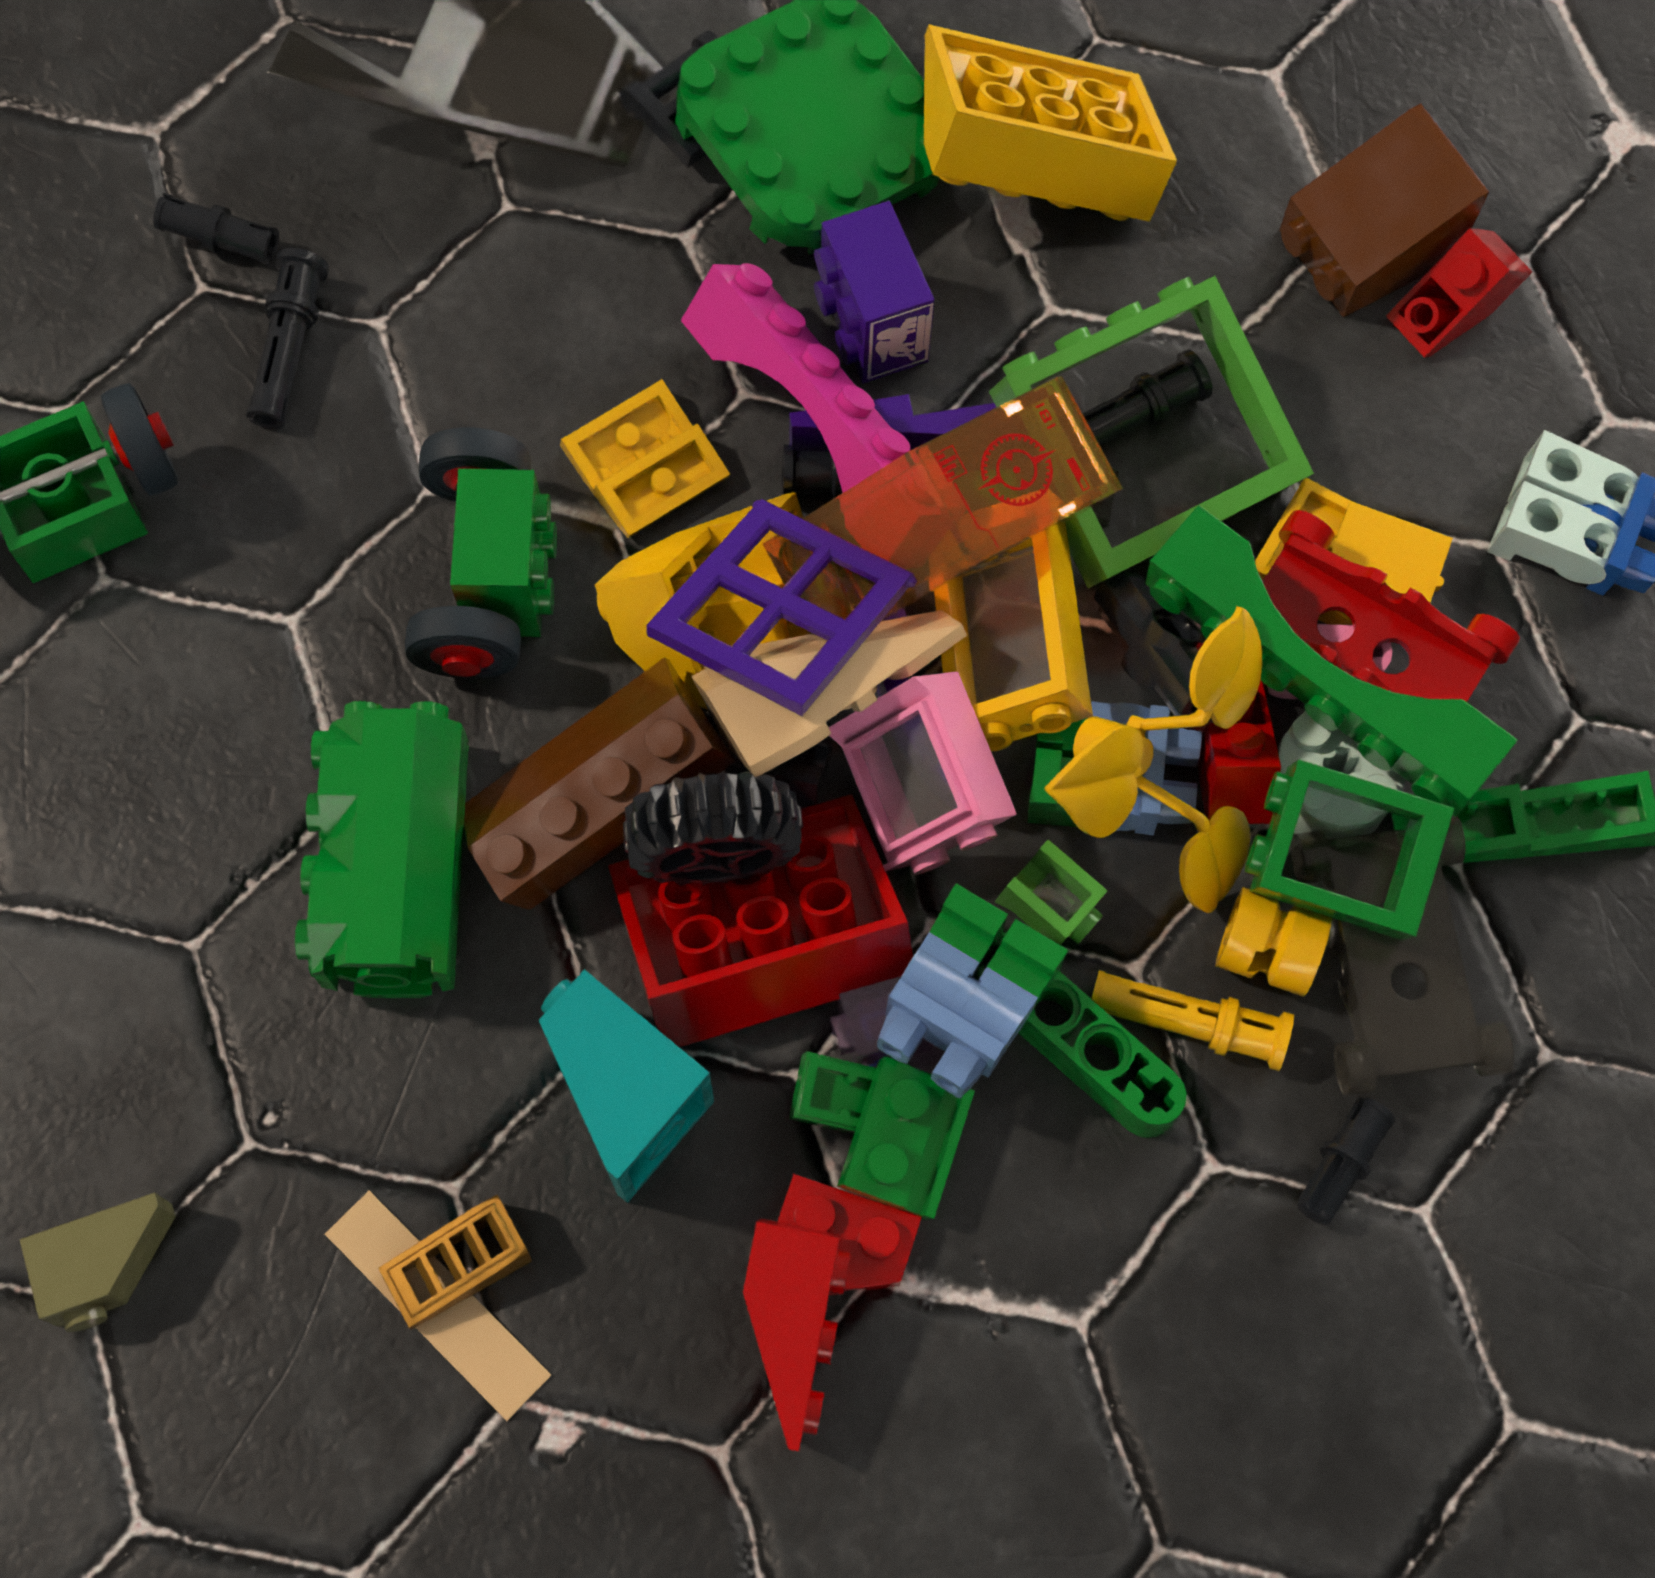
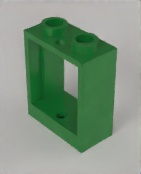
M1300 759L1288 766L1285 774L1276 772L1270 783L1264 803V809L1273 812L1266 837L1258 834L1255 836L1245 865V872L1254 875L1250 892L1400 940L1416 937L1454 808ZM1308 787L1410 819L1383 908L1281 876Z

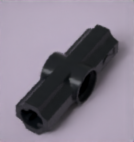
M1124 570L1117 576L1104 580L1093 598L1099 605V614L1127 651L1121 662L1124 671L1140 685L1157 691L1174 716L1190 715L1196 712L1198 708L1192 703L1189 682L1191 668L1199 651L1196 647L1202 635L1199 628L1184 615L1173 614L1159 605L1152 597L1150 587L1146 585V581L1140 573ZM1210 718L1208 723L1204 726L1188 727L1184 729L1202 731L1206 726L1213 723V721Z

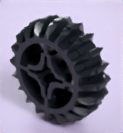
M723 770L715 775H703L699 772L696 777L682 779L675 777L670 784H655L649 788V792H641L633 797L631 804L625 807V822H623L625 853H628L630 867L637 870L638 875L648 879L654 878L659 883L674 881L679 886L688 883H700L704 886L708 883H727L730 880L740 878L749 880L754 874H768L774 867L784 866L792 857L800 852V844L802 843L801 829L803 828L801 807L797 805L796 793L790 790L789 784L779 780L775 781L774 777L768 775L754 777L748 771L740 774H727Z

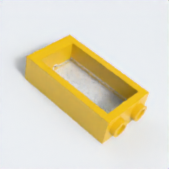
M1044 496L1029 505H1007L974 517L979 527L991 531L999 549L989 531L978 529L973 519L970 518L954 524L935 552L930 555L936 611L942 610L960 622L967 634L966 637L941 654L943 673L959 672L991 752L1005 749L1013 741L1038 733L1063 731L1071 723L1093 716L1066 523Z

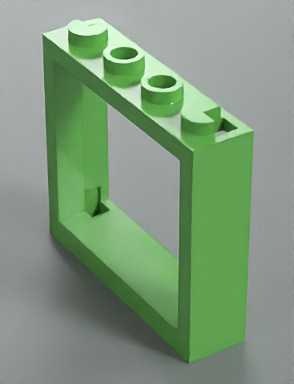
M1216 276L1197 285L1193 284L1190 277L1179 280L1157 294L1160 300L1159 303L1145 310L1142 309L1139 301L1129 304L1106 318L1109 327L1093 335L1090 334L1087 326L1079 328L1054 343L1057 352L1041 360L1038 359L1034 351L1013 360L1002 367L1006 376L989 391L1009 433L1032 437L1046 450L1038 451L1041 449L1039 446L1035 448L1034 442L1032 445L1029 444V439L1024 442L1023 437H1021V441L1018 440V437H1015V440H1013L1017 449L1026 451L1032 457L1055 450L1037 464V477L1034 483L1038 490L1040 488L1045 489L1042 485L1043 483L1047 485L1048 482L1045 481V478L1049 479V475H1046V472H1050V469H1046L1049 463H1045V461L1050 458L1053 476L1050 487L1043 496L1066 523L1070 554L1087 588L1155 555L1197 506L1112 548L1089 501L1066 461L1067 458L1052 428L1047 429L1050 426L1049 422H1043L1039 414L1040 411H1043L1042 408L1036 409L1035 407L1039 405V402L1032 390L1033 387L1191 312L1269 468L1199 505L1222 521L1314 474ZM1020 453L1033 479L1034 465L1028 456Z

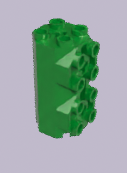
M353 701L344 706V717L332 722L328 731H314L312 735L311 761L313 769L319 770L318 792H310L307 796L306 823L309 832H319L320 851L318 855H304L301 863V890L303 895H309L307 919H299L296 925L295 949L298 960H308L310 976L314 977L322 988L338 991V980H348L354 982L353 995L366 998H424L432 995V983L436 981L443 992L454 989L469 741L462 723L448 719L449 708L445 705L431 701H421L411 704L409 709L383 708L381 705L369 701Z

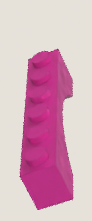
M743 263L742 265L713 264L683 315L681 322L712 360L734 361L759 369L781 383L803 405L820 430L835 463L844 496L848 528L864 548L903 569L924 567L930 559V555L935 552L962 514V511L947 495L944 483L937 476L928 472L910 451L908 440L889 426L874 408L875 403L872 397L852 382L840 367L838 357L830 349L821 345L805 326L806 321L803 315L784 301L772 286V279L764 270L749 263Z

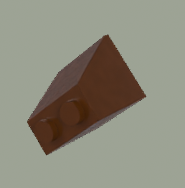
M1420 103L1402 114L1291 196L1279 231L1288 252L1294 257H1299L1313 276L1315 287L1321 297L1326 301H1331L1342 317H1345L1423 277L1469 228H1473L1489 195V190Z

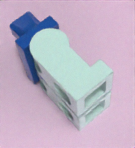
M1544 430L1524 457L1507 500L1508 503L1503 510L1487 552L1508 561L1515 554L1554 569L1560 576L1570 581L1587 584L1586 589L1602 596L1613 584L1645 593L1655 582V553L1638 547L1635 544L1638 536L1655 542V477L1643 472L1638 477L1625 466Z

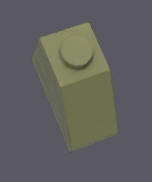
M152 1193L19 1239L38 1318L57 1327L64 1326L66 1332H76L105 1322L108 1319L106 1311L127 1304L176 1217L173 1205L158 1194Z

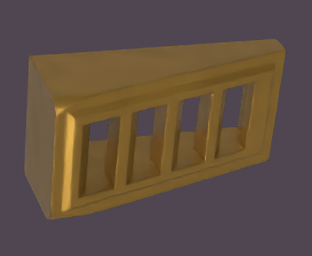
M495 1195L460 1215L378 1269L409 1329L412 1330L532 1262V1259L499 1196ZM489 1225L503 1250L502 1253L492 1259L477 1233ZM464 1239L480 1266L469 1274L466 1272L453 1245ZM439 1253L442 1254L456 1281L445 1289L428 1260ZM414 1267H417L432 1296L421 1304L404 1274Z

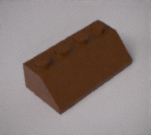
M664 657L465 803L464 816L467 846L499 900L531 910L624 843L623 822H625V807L633 802V797L641 792H649V788L655 784H670L675 777L682 779L696 777L699 772L703 775L719 774L736 761L670 660Z

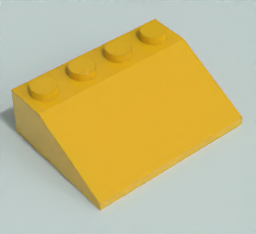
M928 25L925 33L924 146L933 175L953 185L963 186L973 183L991 187L1009 197H1020L1024 194L1047 199L1053 205L1064 209H1073L1079 206L1098 210L1115 220L1123 221L1130 217L1148 222L1151 221L1177 163V159L1139 74Z

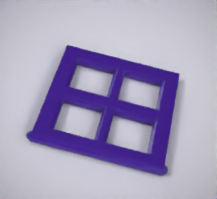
M763 499L756 500L748 514L647 624V636L803 716L906 590L916 585L917 579L913 573ZM769 530L813 552L783 588L738 566ZM830 561L876 583L846 619L800 597ZM719 586L764 608L732 646L687 624ZM781 618L827 640L796 679L749 656Z

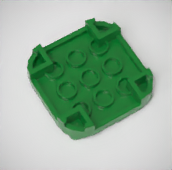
M794 0L705 44L682 64L677 89V114L675 119L677 127L684 140L691 136H694L752 215L749 230L765 245L769 238L787 246L808 247V254H814L816 249L821 248L822 222L889 200L893 205L914 193H917L922 199L938 183L939 177L932 173L924 146V79L878 18L864 5L857 2V0Z

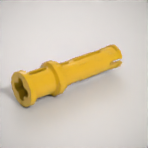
M1102 970L1098 972L1091 998L1109 1015L1209 1042L1208 1048L1214 1050V1054L1225 1056L1228 1051L1268 1061L1269 1069L1280 1071L1284 1062L1294 1022V1014L1284 1011L1279 1017L1241 1007L1239 999L1228 997V999L1221 998L1220 1003H1215L1165 988L1105 973Z

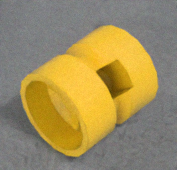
M1242 887L1228 919L1215 965L1247 978H1252L1258 972L1266 973L1269 985L1304 997L1313 983L1323 957L1332 918L1297 906L1292 907L1287 912L1280 909L1278 900L1250 892V889Z

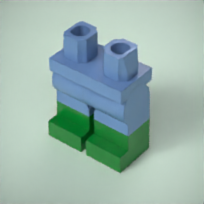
M1091 701L1093 716L1124 725L1127 724L1132 715L1146 719L1169 717L1170 709L1167 706L1151 705L1149 709L1133 703L1119 702L1109 704ZM1086 719L1073 722L1067 729L1060 732L1037 734L1027 823L1077 827L1065 809L1044 788L1074 758V739L1079 727ZM1184 728L1146 731L1145 736L1152 742L1154 753L1150 767L1142 776L1196 809L1197 783L1163 779L1165 764L1197 767L1201 751L1202 731L1186 730ZM1138 788L1135 805L1117 831L1135 830V833L1154 835L1157 823L1186 824L1192 823V821Z
M956 883L944 902L941 913L888 997L885 1012L887 1017L880 1032L877 1047L895 1060L908 1064L923 1039L945 1051L932 1072L930 1079L957 1098H961L978 1081L981 1074L987 1078L990 1077L1000 1058L1060 971L1068 950L1015 919L979 981L974 979L1001 937L1008 914Z

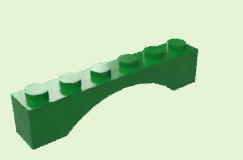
M1200 505L1193 510L1150 560L1146 585L1150 587V593L1159 605L1173 614H1180L1181 612L1186 614L1202 626L1201 632L1206 639L1220 624L1233 615L1236 606L1246 609L1256 625L1261 640V681L1279 692L1286 689L1306 704L1305 710L1316 723L1330 731H1336L1337 729L1342 731L1359 744V752L1369 763L1384 771L1394 770L1412 784L1411 789L1415 796L1453 807V815L1456 818L1518 741V739L1463 699H1427L1391 692L1356 679L1323 659L1295 634L1273 605L1257 571L1250 542Z

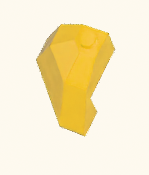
M796 492L767 500V502L804 519ZM752 506L677 532L620 561L595 584L599 612L602 618L608 622L615 643L644 671L664 657L669 659L699 706L705 709L708 708L691 677L704 670V665L647 636V624L748 514ZM769 530L738 566L783 588L813 552ZM719 586L687 624L732 646L764 608ZM781 618L759 644L809 635L811 632Z

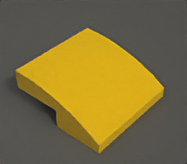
M663 379L562 438L560 441V447L576 471L627 538L635 535L730 476L726 466L698 423L692 426Z

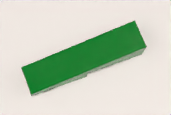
M1649 771L1523 791L1520 790L1519 784L1478 790L1457 818L1452 815L1438 865L1655 846V797ZM1391 813L1399 856L1410 819Z

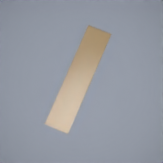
M368 1191L325 1235L399 1310L378 1268L420 1241ZM435 1256L428 1259L444 1289L456 1282L453 1275ZM417 1267L404 1273L420 1304L432 1297ZM473 1295L415 1327L506 1421L551 1376Z

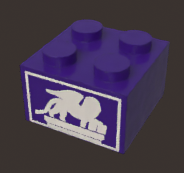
M890 200L822 222L821 248L814 251L821 280L814 283V290L822 314L825 317L833 315L839 330L835 331V338L845 365L854 363L859 377L864 384L927 363L929 361L935 299Z

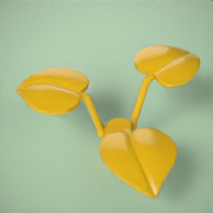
M1236 606L1233 615L1209 635L1198 651L1191 668L1189 682L1192 703L1198 708L1196 712L1190 715L1146 719L1132 715L1126 725L1098 716H1091L1081 724L1076 733L1073 745L1074 758L1044 788L1065 809L1081 831L1097 838L1111 835L1123 824L1135 805L1138 788L1192 821L1198 833L1183 847L1180 855L1179 876L1186 898L1196 909L1206 913H1211L1216 909L1218 902L1223 900L1231 890L1244 867L1251 836L1248 820L1239 809L1223 806L1214 813L1209 821L1203 813L1143 777L1142 775L1151 765L1154 753L1153 744L1146 738L1145 732L1150 730L1200 727L1207 724L1210 718L1216 726L1227 729L1241 719L1254 700L1262 674L1261 640L1249 612L1243 607Z

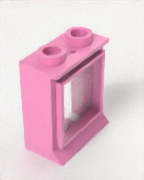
M959 672L914 676L877 698L876 702L862 712L855 711L829 727L831 732L829 736L843 749L888 863L883 865L885 871L911 866L914 875L936 869L950 861L947 853L948 850L959 845L960 850L964 851L991 841L997 837L994 826L1017 815Z

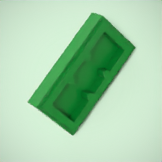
M808 1051L803 1053L789 1119L855 1134L876 1068Z

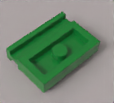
M889 1057L879 1059L837 1187L893 1208L903 1209L925 1220L934 1219L975 1090L969 1089L961 1098H957L930 1079L931 1073Z

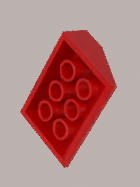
M852 794L801 809L803 828L801 829L802 843L800 844V852L792 857L784 866L774 867L768 874H754L749 880L740 878L730 880L727 883L713 882L704 886L700 883H688L679 886L674 881L659 883L654 878L648 879L638 875V871L630 867L629 859L608 865L656 1029L678 1047L898 982L913 958L908 921Z

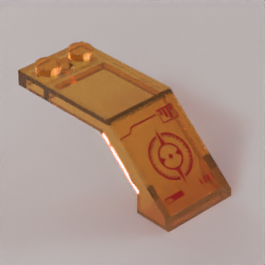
M1059 376L905 453L803 519L914 574L917 579L916 585L906 590L882 619L884 621L968 570L1059 523L1073 519L1123 488L1062 376ZM778 534L763 543L784 585L813 553ZM830 561L800 597L846 619L876 583Z

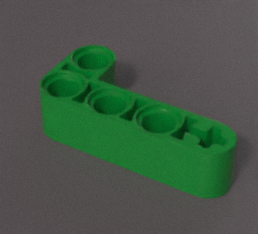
M1002 932L1001 937L974 979L979 981L985 971V963L993 958L1006 933ZM1059 971L1038 1003L1043 1001L1056 1002L1066 1011L1068 1021L1058 1026L1046 1025L1039 1020L1035 1010H1033L1018 1033L1128 1131L1144 1138L1161 1136L1171 1128L1185 1107L1187 1094L1184 1083L1171 1068ZM1095 1044L1108 1047L1116 1056L1117 1067L1108 1071L1097 1070L1086 1060L1084 1049ZM1132 1068L1137 1074L1132 1082L1129 1081L1124 1091L1121 1092L1116 1087L1121 1083L1128 1069ZM1153 1092H1156L1163 1098V1101L1159 1107L1154 1108L1148 1113L1142 1109L1140 1103L1143 1097H1148Z

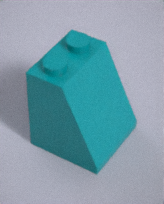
M584 969L573 982L565 979L549 993L541 1006V1011L545 1014L539 1019V1023L618 1196L628 1203L714 1103L710 1072Z

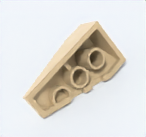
M942 610L881 621L803 716L704 666V670L691 677L724 742L753 776L757 777L808 750L829 736L831 732L826 722L839 712L850 708L853 711L862 712L876 702L875 693L878 689V684L885 679L899 680L912 676L966 637L967 634L960 622ZM815 634L761 643L749 656L796 679L827 640Z

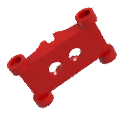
M1294 510L1279 531V538L1284 543L1283 550L1262 581L1273 605L1295 634L1315 652L1356 679L1395 693L1427 699H1463L1467 702L1491 662L1496 664L1506 663L1520 642L1518 633L1510 625L1494 616L1477 614L1466 629L1437 610L1417 590L1410 587L1406 594L1399 593L1386 584L1385 580L1388 574L1374 567L1350 562L1328 551L1327 549L1335 539V533L1327 523L1311 513ZM1328 611L1345 613L1353 623L1354 632L1347 640L1342 642L1329 641L1318 630L1317 621L1319 617ZM1385 642L1399 644L1409 655V665L1403 672L1398 674L1382 672L1373 660L1374 649Z

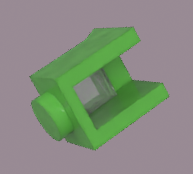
M1048 839L1021 872L1006 886L995 900V903L1011 910L1032 929L1059 945L1067 937H1070L1075 943L1079 944L1102 918L1103 914L1094 906L1108 890Z

